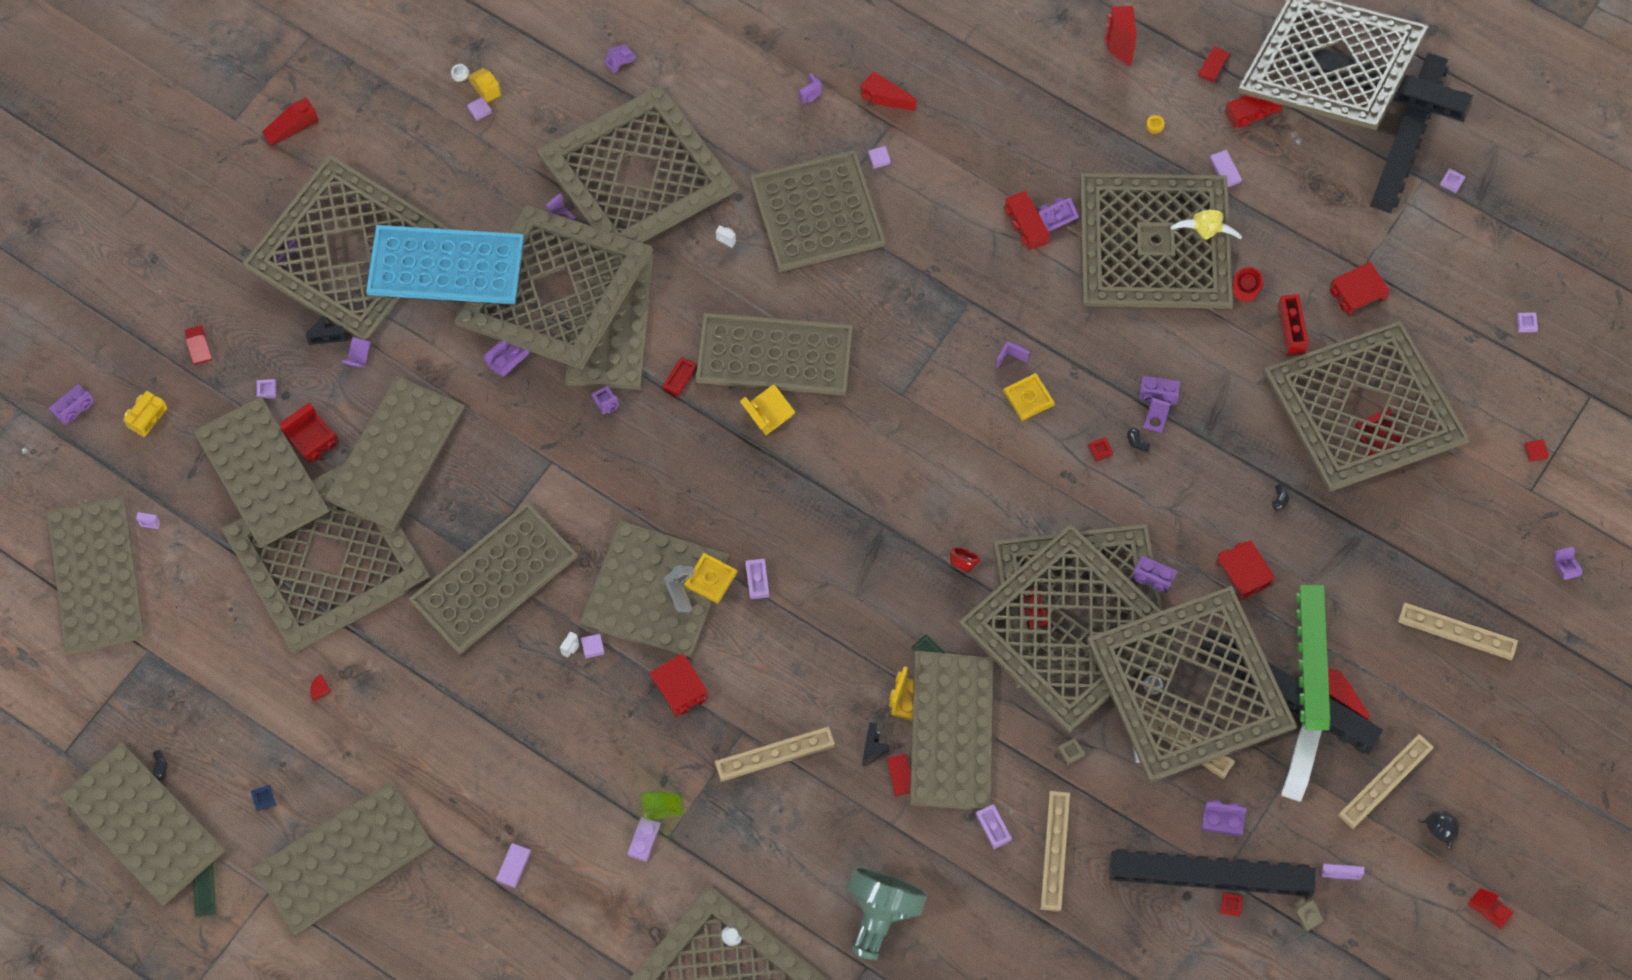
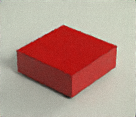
M1106 437L1088 443V448L1095 462L1113 456V451Z
M1544 439L1525 442L1524 447L1529 462L1549 458Z
M1223 892L1220 914L1240 917L1243 896Z

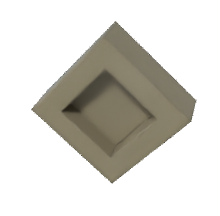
M1076 738L1057 748L1067 766L1085 757V753Z

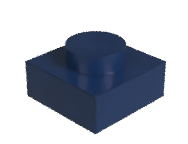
M271 785L251 791L257 811L276 805Z

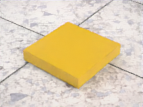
M1037 373L1003 389L1005 396L1021 421L1055 405L1054 400Z
M703 553L693 569L694 574L685 581L684 586L718 604L738 572L733 567Z

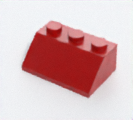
M1133 6L1111 7V13L1107 15L1108 24H1106L1104 44L1108 45V52L1127 66H1132L1137 39Z

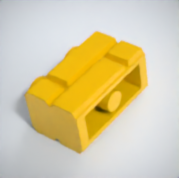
M149 391L137 397L136 404L132 409L126 411L123 419L129 429L143 437L147 435L167 409L165 402Z

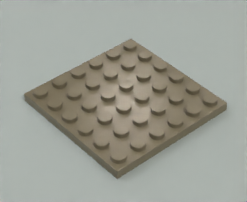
M855 150L750 176L752 188L779 272L886 246Z
M620 521L581 618L580 626L678 656L683 653L688 660H691L713 601L684 586L693 610L691 612H678L667 589L664 577L678 565L692 566L694 569L703 553L725 564L728 562L729 554Z

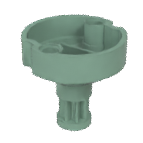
M853 867L846 888L850 891V894L864 914L860 923L861 929L855 944L851 947V951L862 959L878 960V951L884 935H887L890 924L921 916L928 894L922 889L896 877L868 868Z

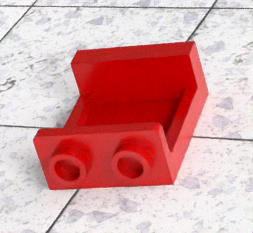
M1371 261L1332 279L1330 285L1331 295L1334 298L1336 297L1341 310L1346 312L1348 317L1353 314L1354 310L1377 299L1380 302L1386 300L1390 292Z
M310 402L279 423V427L285 437L308 464L318 460L324 452L333 449L339 442L337 434L332 432L319 417Z
M1388 408L1385 415L1392 417L1393 412ZM1383 411L1369 416L1365 420L1378 424ZM1383 419L1381 423L1382 426L1391 428L1393 424L1392 421ZM1357 422L1354 428L1361 430L1363 423ZM1366 425L1364 428V432L1374 434L1376 428ZM1379 429L1376 436L1387 439L1389 432ZM1392 434L1389 440L1400 443L1402 437ZM1362 435L1360 442L1367 445L1370 444L1371 438ZM1374 440L1372 447L1382 450L1384 443ZM1387 444L1385 450L1391 449L1394 446ZM1370 450L1368 455H1374L1376 452Z
M1252 540L1247 542L1241 541L1235 545V548L1231 550L1225 549L1218 554L1216 564L1217 566L1221 565L1233 584L1239 601L1273 585L1275 577Z
M683 653L649 672L651 682L657 686L675 717L686 714L691 707L703 704L708 698V690Z

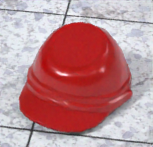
M1244 267L1233 276V294L1238 300L1243 302L1253 301L1264 286L1262 274L1253 267Z
M953 547L950 550L951 565L967 573L980 563L979 555L961 547Z

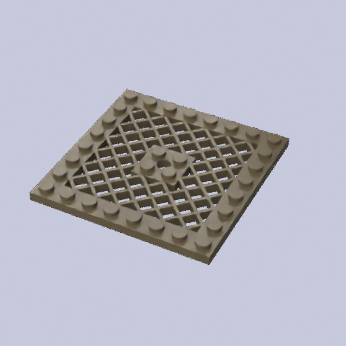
M1081 173L1083 306L1232 309L1230 234L1217 232L1214 236L1210 237V245L1196 233V229L1183 227L1188 232L1183 237L1178 233L1182 228L1173 230L1170 228L1174 225V223H1170L1172 220L1176 223L1182 221L1178 217L1181 212L1187 216L1185 220L1193 219L1195 214L1205 211L1206 209L1204 208L1208 205L1209 210H1217L1223 213L1222 223L1229 226L1227 176ZM1107 195L1114 199L1110 204L1104 200ZM1126 195L1132 200L1128 204L1122 200ZM1143 196L1150 200L1147 204L1140 200ZM1162 196L1169 200L1165 205L1159 201ZM1181 196L1187 201L1183 205L1177 201ZM1199 196L1205 201L1202 205L1195 201ZM1117 203L1123 207L1119 212L1113 208ZM1135 203L1141 207L1138 212L1131 208ZM1100 204L1105 207L1102 211H1100ZM1153 204L1160 208L1156 213L1150 209ZM1172 204L1178 208L1174 213L1168 209ZM1190 204L1196 208L1193 213L1186 209ZM1108 211L1114 215L1110 220L1104 216ZM1126 211L1132 215L1129 220L1122 216ZM1146 212L1151 217L1148 220H1145L1140 215ZM1163 212L1169 216L1165 221L1159 216ZM1117 219L1123 223L1120 228L1113 224ZM1100 220H1102L1105 223L1101 228ZM1135 220H1138L1139 222H1137V225L1135 227L1132 223ZM1108 227L1114 231L1111 236L1105 232ZM1127 227L1133 232L1129 236L1123 232ZM1118 235L1124 240L1120 244L1114 240ZM1101 236L1105 239V241L1102 244ZM1135 236H1137V244L1132 240ZM1157 237L1161 242L1153 243L1151 239ZM1191 237L1198 241L1194 246L1187 241ZM1175 238L1179 240V242L1176 245ZM1109 243L1115 248L1111 252L1105 248ZM1129 244L1134 249L1127 252L1123 247ZM1182 245L1189 249L1185 254L1178 249ZM1200 245L1207 249L1203 254L1197 249ZM1118 251L1125 256L1120 261L1114 256ZM1101 252L1106 256V257L1103 258L1102 260H1101ZM1136 252L1137 258H1141L1139 261L1133 257ZM1175 253L1180 257L1176 262L1173 260ZM1191 253L1198 257L1194 262L1188 257ZM1210 253H1211V261L1207 258V256H1208ZM1109 259L1116 264L1111 269L1105 264ZM1127 260L1134 264L1130 269L1124 265ZM1146 260L1152 264L1149 269L1142 265ZM1165 260L1171 265L1167 270L1160 265ZM1182 261L1189 265L1186 270L1179 265ZM1201 261L1208 265L1204 270L1198 266ZM1101 268H1102L1105 272H1107V273H1105L1103 276H1102ZM1118 268L1125 272L1121 277L1115 273ZM1137 268L1143 272L1140 277L1133 273ZM1156 268L1162 273L1158 278L1151 273ZM1174 269L1180 273L1177 278L1170 273ZM1192 269L1199 273L1196 278L1189 274ZM1211 269L1212 277L1207 274ZM1109 276L1116 280L1112 285L1106 281ZM1128 276L1134 280L1131 285L1124 281ZM1147 276L1153 281L1149 286L1142 281ZM1165 277L1171 281L1168 286L1161 281ZM1183 277L1190 281L1187 286L1180 282ZM1202 277L1209 282L1206 286L1198 282Z

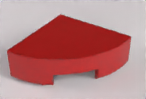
M321 674L313 680L310 687L313 701L331 692Z

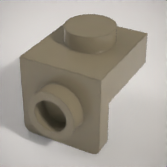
M1299 897L1289 906L1290 911L1296 914L1303 929L1307 932L1324 921L1312 899Z

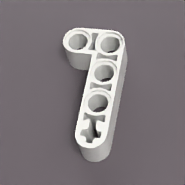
M1302 722L1281 796L1301 802L1308 785L1322 730H1304V722Z

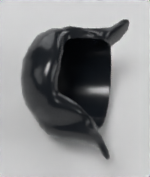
M1443 810L1434 811L1426 819L1418 820L1420 823H1426L1429 831L1437 839L1446 842L1449 851H1452L1451 846L1457 839L1460 828L1459 822L1453 814Z

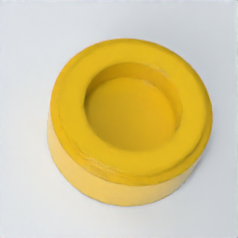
M1152 115L1147 119L1146 128L1152 134H1159L1164 129L1165 121L1158 115Z

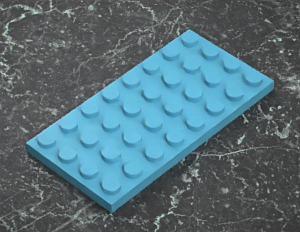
M376 225L366 291L367 295L516 304L524 234Z

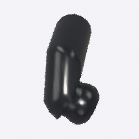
M1131 428L1127 432V438L1131 447L1148 452L1150 443L1141 441L1139 430Z
M1283 483L1275 486L1278 497L1272 502V506L1277 511L1284 509L1289 502V495Z
M156 750L153 752L155 764L152 772L156 779L160 781L166 777L168 764L162 751Z

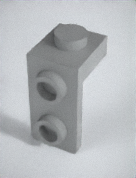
M675 566L672 572L664 577L667 589L678 612H691L693 610L683 586V582L694 574L692 566Z

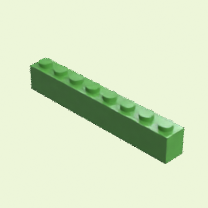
M1300 585V593H1296V604H1300V609L1296 611V620L1300 621V626H1297V637H1301V642H1298V654H1302V659L1298 660V670L1302 671V676H1299V688H1303V693H1300V705H1304V710L1300 711V722H1304V730H1329L1330 706L1324 585Z

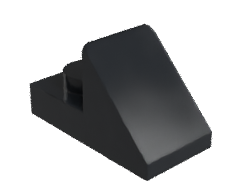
M323 315L307 331L306 338L309 345L346 341V333L343 326L334 325L327 328Z
M869 722L862 766L869 765L889 751L890 745L877 743L880 737L877 723Z

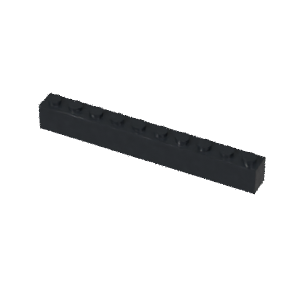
M1306 44L1308 48L1314 47L1311 44ZM1301 45V46L1298 47V49H1297L1296 52H1300V51H1303V50H1305V49H1304V47ZM1327 49L1311 52L1324 74L1356 64L1353 58L1333 53ZM1308 54L1299 56L1302 61L1310 58ZM1296 57L1293 58V64L1297 63ZM1311 62L1305 64V67L1310 69L1315 67V65ZM1371 64L1364 65L1363 68L1366 71L1372 69L1373 66ZM1301 66L1293 68L1295 71H1303ZM1359 67L1351 70L1353 75L1361 72ZM1386 69L1380 70L1382 75L1384 74ZM1317 70L1311 72L1310 75L1316 77L1319 76L1320 73ZM1347 71L1339 73L1341 78L1350 76ZM1376 72L1368 74L1370 79L1379 77ZM1335 75L1327 77L1328 81L1331 82L1338 80ZM1405 75L1392 101L1464 122L1472 106L1473 95L1451 89L1448 86H1441L1431 81H1425L1412 75ZM1365 76L1356 78L1359 83L1367 81ZM1353 80L1344 82L1347 87L1355 85ZM1380 81L1374 83L1375 87H1377ZM1368 84L1362 86V89L1365 92L1371 90L1372 87Z
M1428 52L1418 78L1443 86L1444 81L1441 78L1447 75L1449 67L1446 64L1448 59ZM1407 106L1370 207L1390 214L1393 207L1397 208L1400 197H1397L1398 193H1403L1406 185L1403 180L1409 177L1412 168L1408 166L1415 161L1417 153H1414L1415 148L1419 149L1422 139L1419 137L1420 134H1425L1428 124H1425L1426 119L1430 120L1431 112Z
M1209 629L1205 637L1215 640L1218 633ZM1220 635L1218 642L1228 646L1230 640ZM1203 640L1200 649L1211 652L1213 644ZM1233 642L1231 648L1238 650L1235 643ZM1216 646L1213 654L1223 658L1226 649ZM1229 651L1226 660L1237 663L1240 655ZM1199 652L1197 653L1201 660L1205 662L1207 661L1208 656ZM1211 658L1209 662L1216 665V668L1219 669L1221 661ZM1241 658V661H1240L1239 665L1246 668V666H1245V664H1244V662H1243V660H1242V658ZM1267 662L1290 712H1296L1300 715V711L1304 710V705H1300V693H1303V688H1299V680ZM1224 663L1221 671L1232 675L1235 667ZM1237 669L1234 677L1245 681L1247 672ZM1249 676L1247 683L1254 685L1251 677ZM1329 698V730L1322 731L1334 734L1341 742L1349 743L1358 752L1369 755L1384 729Z
M1124 849L1112 851L1110 856L1109 880L1305 897H1312L1315 893L1316 868H1312L1307 864L1290 866L1289 863L1284 862L1277 865L1269 864L1268 861L1251 863L1246 859L1229 861L1228 858L1223 857L1217 858V860L1209 859L1207 856L1190 858L1185 854L1168 856L1167 853L1162 852L1153 855L1148 854L1146 851L1129 853Z

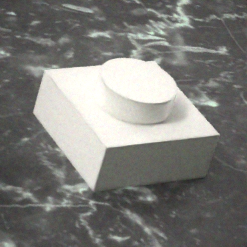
M720 225L716 230V240L732 248L736 243V236L733 230Z
M571 631L560 646L561 654L567 658L571 653H575L579 646L577 635Z

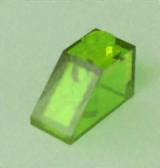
M663 791L641 793L644 818L656 819L684 815L682 795Z

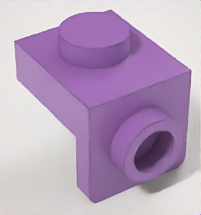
M621 45L609 49L604 63L615 73L618 72L620 65L634 62L636 56L626 45Z
M812 73L808 75L809 85L799 90V100L803 105L814 101L821 95L822 83Z
M608 386L591 394L602 415L612 413L619 407L617 396L613 395Z
M1573 547L1555 551L1554 566L1563 580L1582 576V569L1574 558L1575 550Z

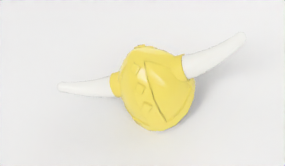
M1217 210L1198 212L1193 216V219L1180 221L1170 227L1172 230L1183 227L1196 229L1197 233L1205 240L1214 236L1217 232L1228 233L1242 239V236L1235 229L1222 223L1223 213Z

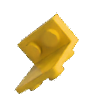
M775 385L770 386L750 402L746 397L740 400L741 404L765 435H768L795 414L793 408Z
M904 666L903 671H899L897 674L895 689H892L889 698V707H891V715L912 721L913 680L907 678L908 667Z

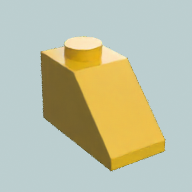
M482 68L467 77L486 103L501 96L499 83L489 70Z

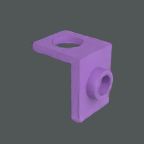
M560 193L546 204L547 212L559 216L566 214L569 216V219L576 220V217L564 207L563 196Z
M352 337L348 359L342 360V363L357 367L366 366L371 341Z
M1007 341L997 358L996 367L999 368L1006 354L1027 363L1030 352L1019 344Z
M1152 398L1144 428L1162 433L1171 403ZM1158 418L1161 424L1154 427L1150 424V419Z

